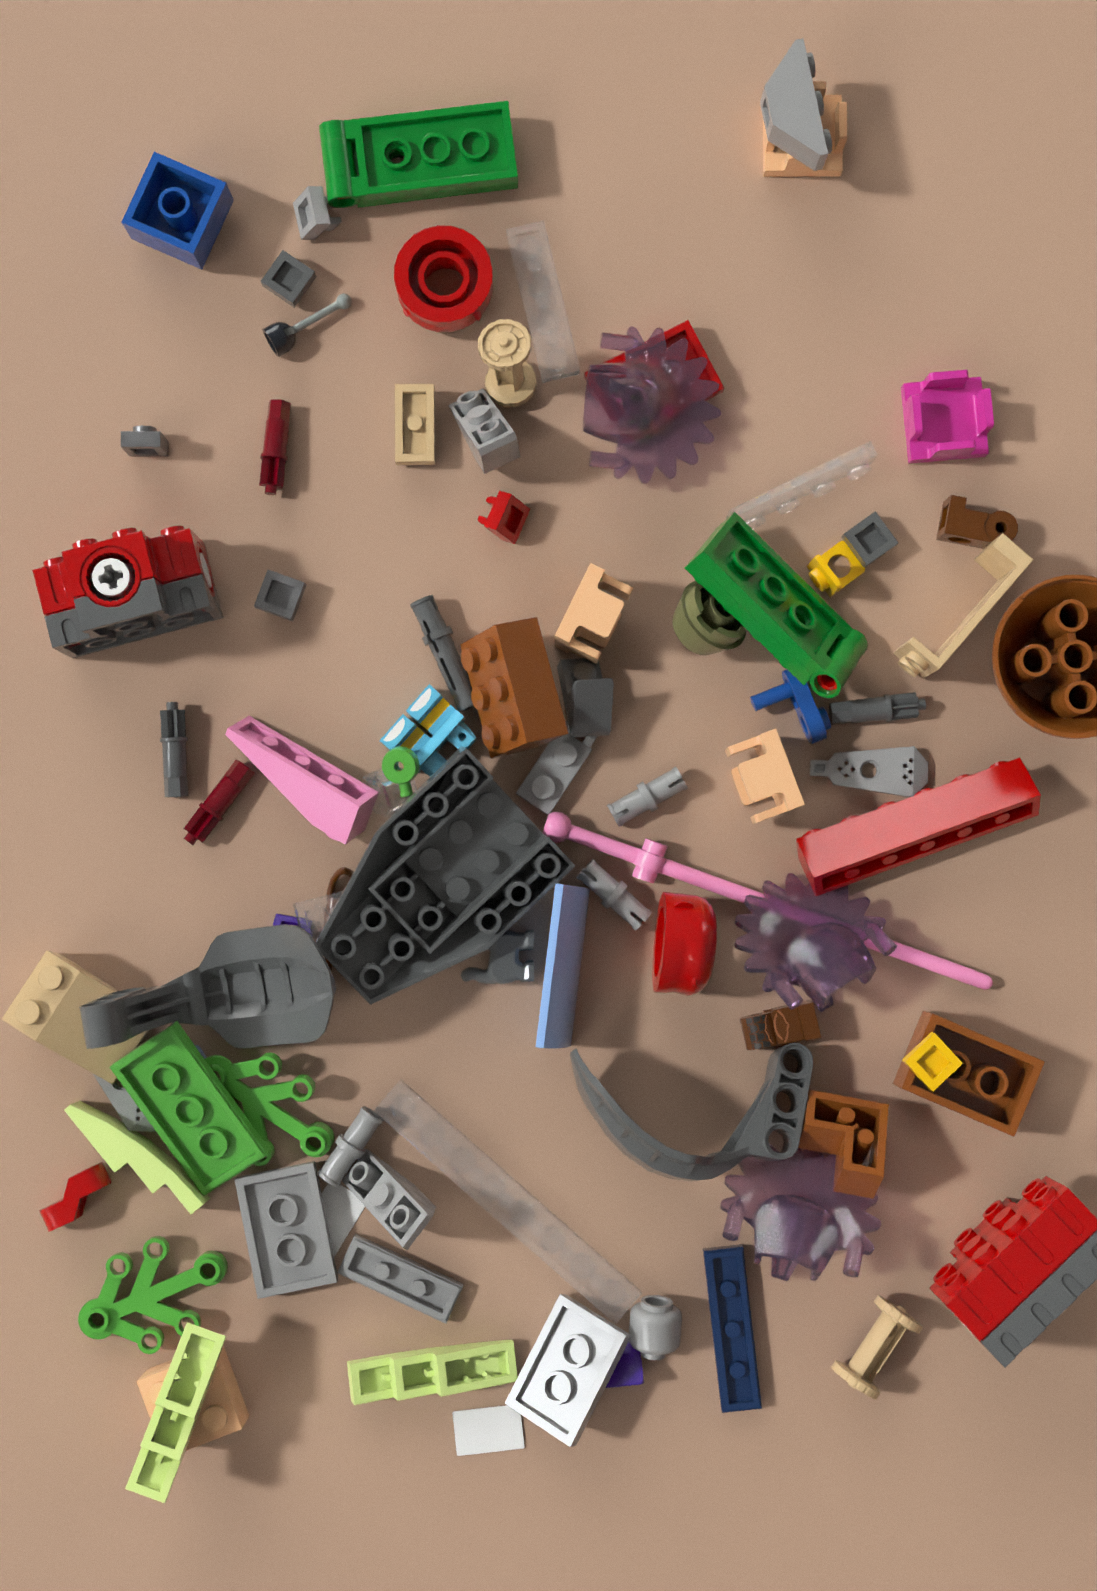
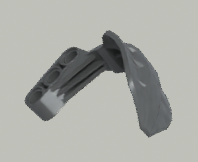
M284 924L223 933L214 939L203 961L196 969L162 986L138 987L113 992L81 1005L79 1008L87 1049L119 1044L142 1032L176 1021L184 1024L209 1025L235 1048L245 1049L270 1045L307 1043L320 1038L326 1032L329 1024L336 986L328 964L311 935L299 926Z
M790 1043L776 1049L770 1055L765 1081L754 1102L722 1150L706 1156L689 1155L674 1150L643 1131L621 1109L599 1080L590 1072L581 1059L578 1050L574 1049L570 1052L577 1088L587 1109L602 1128L605 1135L618 1149L650 1172L666 1178L684 1181L709 1180L731 1170L746 1157L766 1161H779L792 1157L798 1149L813 1069V1056L810 1050L800 1043ZM785 1053H790L796 1058L798 1068L795 1073H791L785 1068L783 1064ZM779 1092L785 1093L791 1101V1107L787 1113L782 1112L777 1107L776 1097ZM773 1131L779 1133L784 1141V1146L780 1153L774 1152L769 1145V1136Z

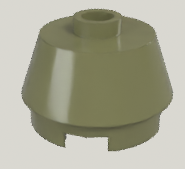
M696 581L691 582L685 587L672 618L673 628L678 639L687 649L699 655L706 656L734 649L742 644L746 636L747 629Z

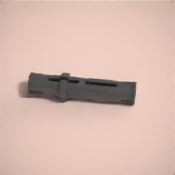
M428 595L411 603V609L417 617L424 634L422 640L425 646L429 645L445 683L451 692L458 712L474 707L471 699L472 687L469 676L462 665L461 657L451 637L453 631L450 626H446L442 619L434 596Z

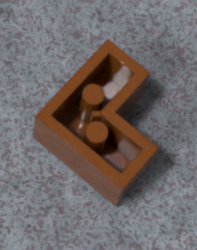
M809 1090L798 1148L836 1155L833 1191L874 1199L884 1178L889 1104Z

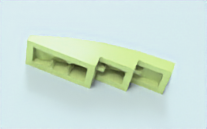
M82 1101L75 1102L64 1109L114 1173L129 1164L152 1194L166 1184L190 1214H193L210 1199L207 1194L205 1196L201 1194L185 1170L177 1162L137 1131H128L125 1124L117 1118Z
M187 1322L155 1402L156 1407L141 1442V1449L126 1485V1490L166 1503L198 1419L226 1336Z
M512 1339L425 1348L347 1361L351 1402L354 1405L395 1398L397 1401L435 1393L442 1397L516 1382L518 1378L514 1341Z

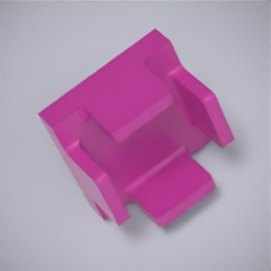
M968 370L932 372L927 375L924 381L903 383L901 386L908 464L986 457L989 454L987 435L994 427L991 389H982L981 377L969 378Z

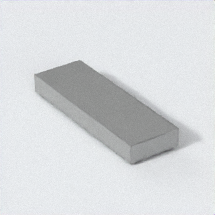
M357 1234L354 1235L337 1272L445 1324L463 1288L462 1283Z

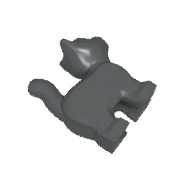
M507 930L487 949L490 950L487 969L468 967L461 972L462 980L465 982L476 980L484 984L534 981L533 960H526L525 963H522L518 956L519 951L534 949V930H526L525 932Z

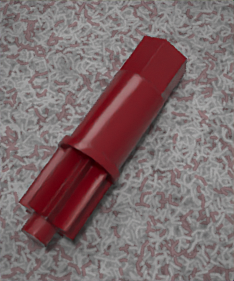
M271 399L269 401L263 453L260 455L262 463L259 486H265V494L272 496L276 495L277 488L283 489L285 465L288 462L286 454L291 403L279 399Z
M236 759L205 801L199 804L200 807L183 828L188 832L183 839L192 845L197 840L203 843L218 822L224 819L222 818L255 772Z

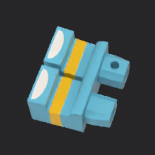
M429 684L406 712L427 730L432 737L426 735L409 718L402 714L379 741L389 750L394 747H406L414 751L420 763L418 773L423 771L431 777L447 761L438 753L447 741L457 749L461 746L469 749L477 738L464 723L466 721L464 716Z

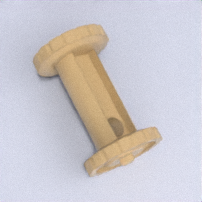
M500 319L491 322L481 331V335L478 338L479 355L482 361L490 367L485 376L486 391L494 403L508 408L518 407L532 398L537 387L536 374L532 366L526 362L531 353V337L528 334V330L517 321Z
M880 1295L876 1297L874 1303L882 1313L850 1362L846 1364L835 1360L831 1366L832 1370L848 1382L849 1386L874 1400L878 1398L881 1392L875 1386L873 1380L905 1331L908 1329L919 1334L923 1329V1325L906 1313L904 1307L901 1305L896 1306Z

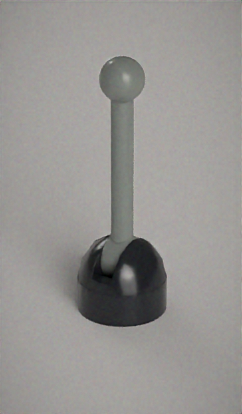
M342 293L337 297L336 302L293 326L285 322L272 323L262 329L263 334L275 355L280 357L294 347L297 332L340 308L348 309L352 304V299L348 294Z

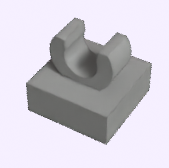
M308 186L293 202L301 240H315L324 230H334L342 222L341 217L329 216L328 210L333 207L328 205L327 196H324L322 186Z

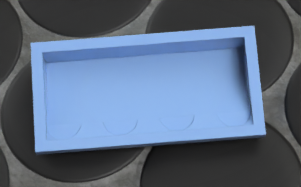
M555 883L536 1039L537 1048H567L571 1046L590 888Z

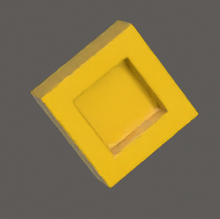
M933 1032L902 1059L928 1089L933 1092L963 1064Z

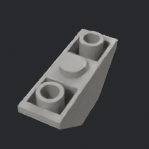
M804 38L794 41L764 86L760 106L768 141L812 170L817 171L823 169L828 154L832 152V140L829 129H823L820 116L824 113V104L820 90L815 91L812 78L815 77L816 72L812 52H806Z
M484 389L468 391L459 396L456 402L448 405L475 460L484 474L520 457L515 432Z
M365 1149L366 1152L363 1157L356 1161L342 1182L401 1247L408 1250L433 1217L436 1206L413 1183L374 1153Z

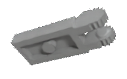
M568 720L566 721L568 734L549 742L516 792L518 796L547 815L552 812L591 753L592 749L590 747L598 737L587 736L583 743L571 737Z

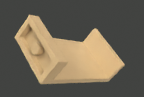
M1003 533L998 536L974 559V561L997 579L996 583L935 654L915 637H912L893 653L900 659L898 665L912 677L919 675L923 679L939 670L1034 559Z

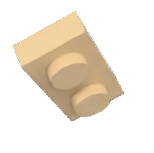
M395 384L396 465H435L434 384Z

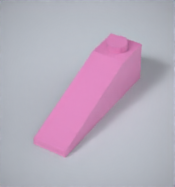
M247 716L227 728L225 735L313 826L325 832L331 839L340 841L345 845L365 831L379 794L378 791L251 716Z

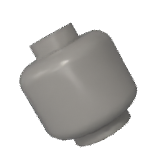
M660 1295L644 1296L641 1302L636 1303L630 1311L629 1334L632 1336L629 1343L634 1349L640 1351L641 1356L646 1359H664L666 1354L674 1352L680 1345L681 1311L673 1305V1301L670 1298Z

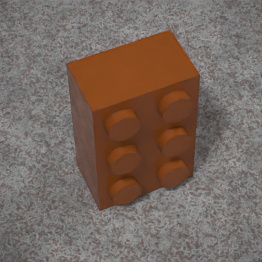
M537 617L495 624L460 644L462 650L461 662L464 669L468 672L472 687V703L478 710L482 724V740L488 748L491 759L532 750L568 734Z
M922 1011L904 1057L933 1032L963 1064L933 1092L902 1061L892 1084L1014 1137L1045 1061L938 1015Z

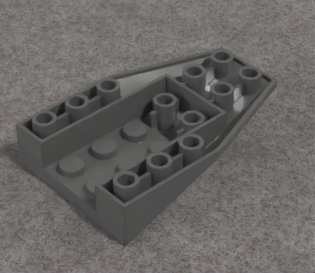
M461 746L375 832L316 940L322 955L370 1005L487 950L555 886V883L557 884L575 867L559 847L548 836L544 835L493 780L494 777L465 747Z

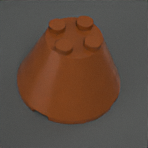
M1063 575L1034 585L1022 593L1009 606L995 633L992 664L994 676L1003 698L1014 713L1024 722L1051 736L1066 739H1085L1097 736V577Z

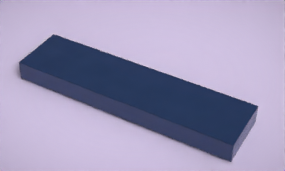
M743 1245L703 1248L722 1413L762 1409Z

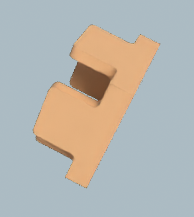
M813 81L815 91L820 90L823 98L824 113L820 116L823 129H829L832 140V152L828 154L823 169L814 171L769 142L763 120V177L841 176L843 171V149L847 141V102H842V95H825V81Z
M590 563L555 634L554 647L567 653L570 651L597 664L601 657V652L576 640V638L580 637L601 648H605L621 618L624 602L600 589H604L628 601L633 587L605 574L604 569Z
M777 729L767 731L725 749L727 757L755 748L758 756L740 763L738 767L731 770V776L742 804L747 806L772 797L777 806L751 816L752 824L805 805Z

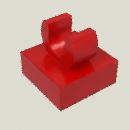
M499 490L497 497L490 496L486 499V502L492 506L488 518L479 516L477 520L501 540L516 544L531 509L514 495Z

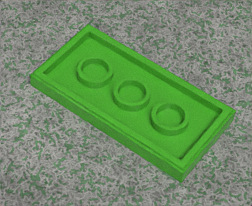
M178 1021L110 1066L112 1072L203 1196L255 1164L270 1152L269 1147Z

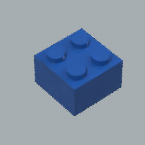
M154 152L121 223L132 240L202 270L234 199L226 182Z

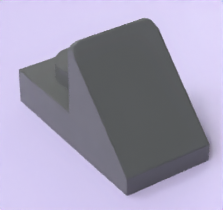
M585 658L561 659L557 670L571 737L609 735L612 722L613 679L602 678L599 661L595 664Z

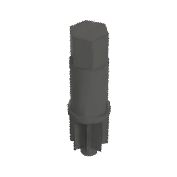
M916 692L894 695L885 694L883 697L835 702L829 704V717L831 725L881 720L890 722L892 720L918 718L919 710H926L925 698L918 699Z
M166 702V710H160V742H162L165 797L188 796L186 753L188 737H186L185 710H178V702Z

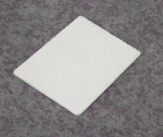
M328 1183L322 1192V1198L335 1257L365 1206L349 1189L341 1184L339 1187H335Z
M508 1405L461 1410L452 1413L458 1456L523 1449L525 1447L521 1414Z

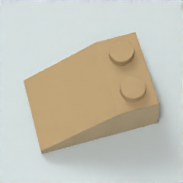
M48 950L2 1017L3 1021L34 1041L111 1084H115L118 1078L112 1072L110 1066L137 1048L148 1033V1031L142 1032L119 1044L87 1049L79 1007L118 990L62 954Z

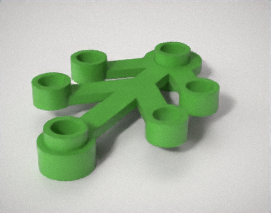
M269 1052L263 1054L258 1059L232 1063L221 1055H211L205 1058L212 1070L220 1074V1081L230 1095L242 1102L244 1114L270 1149L267 1157L262 1158L254 1165H266L275 1153L274 1145L268 1140L263 1117L298 1139L301 1149L308 1156L321 1157L330 1150L335 1137L329 1125L323 1122H314L307 1125L272 1102L293 1098L298 1102L308 1100L316 1087L314 1080L310 1076L302 1074L295 1077L292 1081L251 1088L239 1079L258 1075L266 1080L274 1078L282 1069V1061L277 1054ZM264 1060H269L274 1064L275 1070L273 1072L264 1069ZM302 1082L306 1084L308 1093L302 1094L298 1092L296 1083ZM309 1137L318 1138L321 1142V1147L315 1148L311 1146Z
M154 1236L143 1246L145 1258L130 1296L115 1302L122 1278L129 1274L133 1267L131 1257L127 1253L118 1252L111 1256L106 1263L107 1277L99 1297L89 1300L81 1308L78 1316L79 1327L89 1338L104 1339L113 1333L136 1342L143 1353L153 1354L164 1343V1334L161 1329L154 1326L145 1329L122 1317L136 1311L174 1326L180 1336H182L184 1331L181 1320L184 1317L191 1318L194 1324L200 1327L201 1318L197 1312L193 1310L182 1311L159 1301L198 1283L205 1286L218 1284L227 1273V1260L220 1252L207 1251L195 1261L193 1268L152 1285L160 1262L168 1255L170 1250L169 1243L164 1237ZM157 1242L162 1246V1255L155 1256L150 1252L151 1243ZM115 1259H121L125 1262L126 1269L124 1272H117L114 1269L113 1261ZM203 1264H212L216 1269L215 1275L212 1277L206 1276L202 1271ZM92 1314H102L104 1325H95L92 1321ZM146 1334L156 1336V1346L151 1347L145 1343L144 1337Z

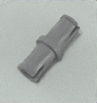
M675 766L672 770L647 784L644 782L636 785L638 787L637 790L612 804H608L607 807L618 826L621 827L622 824L649 809L651 812L657 810L659 803L682 790L688 789Z
M594 859L576 877L602 899L601 904L606 909L611 907L635 931L642 925L641 922H645L652 913L650 909H647L626 890L627 885L622 880L618 883Z
M362 1106L346 1133L340 1134L336 1139L335 1143L337 1146L323 1167L317 1172L318 1175L330 1185L339 1187L355 1160L361 1159L365 1154L366 1150L364 1147L378 1126L384 1121L383 1118L372 1109Z

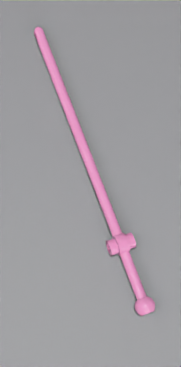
M552 812L548 815L542 833L548 836L554 843L564 842L567 839L636 865L632 876L654 884L658 873L664 874L984 990L990 989L993 985L991 977L971 968L669 860L664 857L668 846L645 838L642 849L572 825L570 818L562 812Z

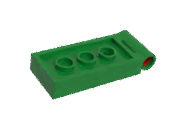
M508 101L349 120H329L319 125L328 205L334 208H348L356 204L358 208L518 189V174ZM397 157L404 159L400 163L392 162V160Z
M736 512L731 514L714 530L685 566V569L694 577L695 581L703 586L728 613L737 619L750 632L752 637L759 641L785 669L803 685L810 681L813 691L821 697L833 698L840 693L867 650L868 642L866 637L858 630L853 629Z

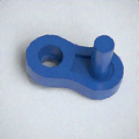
M788 670L782 671L783 684L750 697L755 711L790 698L809 743L814 744L827 739L826 730L831 729L827 712L823 706L817 708L808 683L803 685Z

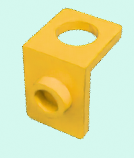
M845 541L838 542L822 555H816L807 565V568L810 570L808 574L813 584L821 592L825 590L829 597L840 591L865 571V568ZM838 555L845 557L850 563L849 573L841 578L836 577L828 566L829 560Z

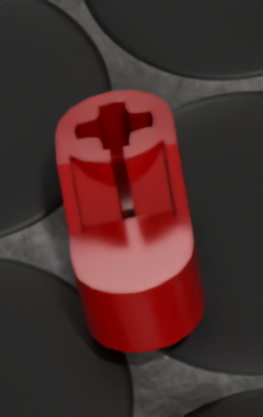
M103 1162L69 1177L63 1199L39 1210L48 1232L83 1216L88 1195L112 1183Z

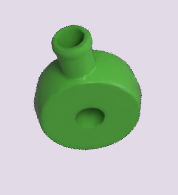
M394 747L385 754L382 761V771L389 781L399 784L401 797L413 795L411 781L415 779L419 772L420 763L418 756L409 748ZM398 762L403 764V769L399 768Z

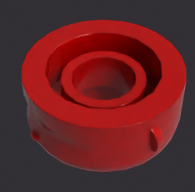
M437 225L413 234L399 251L394 265V282L403 313L421 327L435 332H455L472 325L476 320L479 322L490 303L493 293V268L490 256L484 245L474 235L454 226ZM440 269L455 270L463 277L462 284L456 292L443 296L429 290L426 286V280L433 272Z
M662 893L657 911L653 945L652 985L654 993L665 994L673 992L687 996L695 995L703 990L710 981L716 955L717 920L712 905L705 898L691 894Z

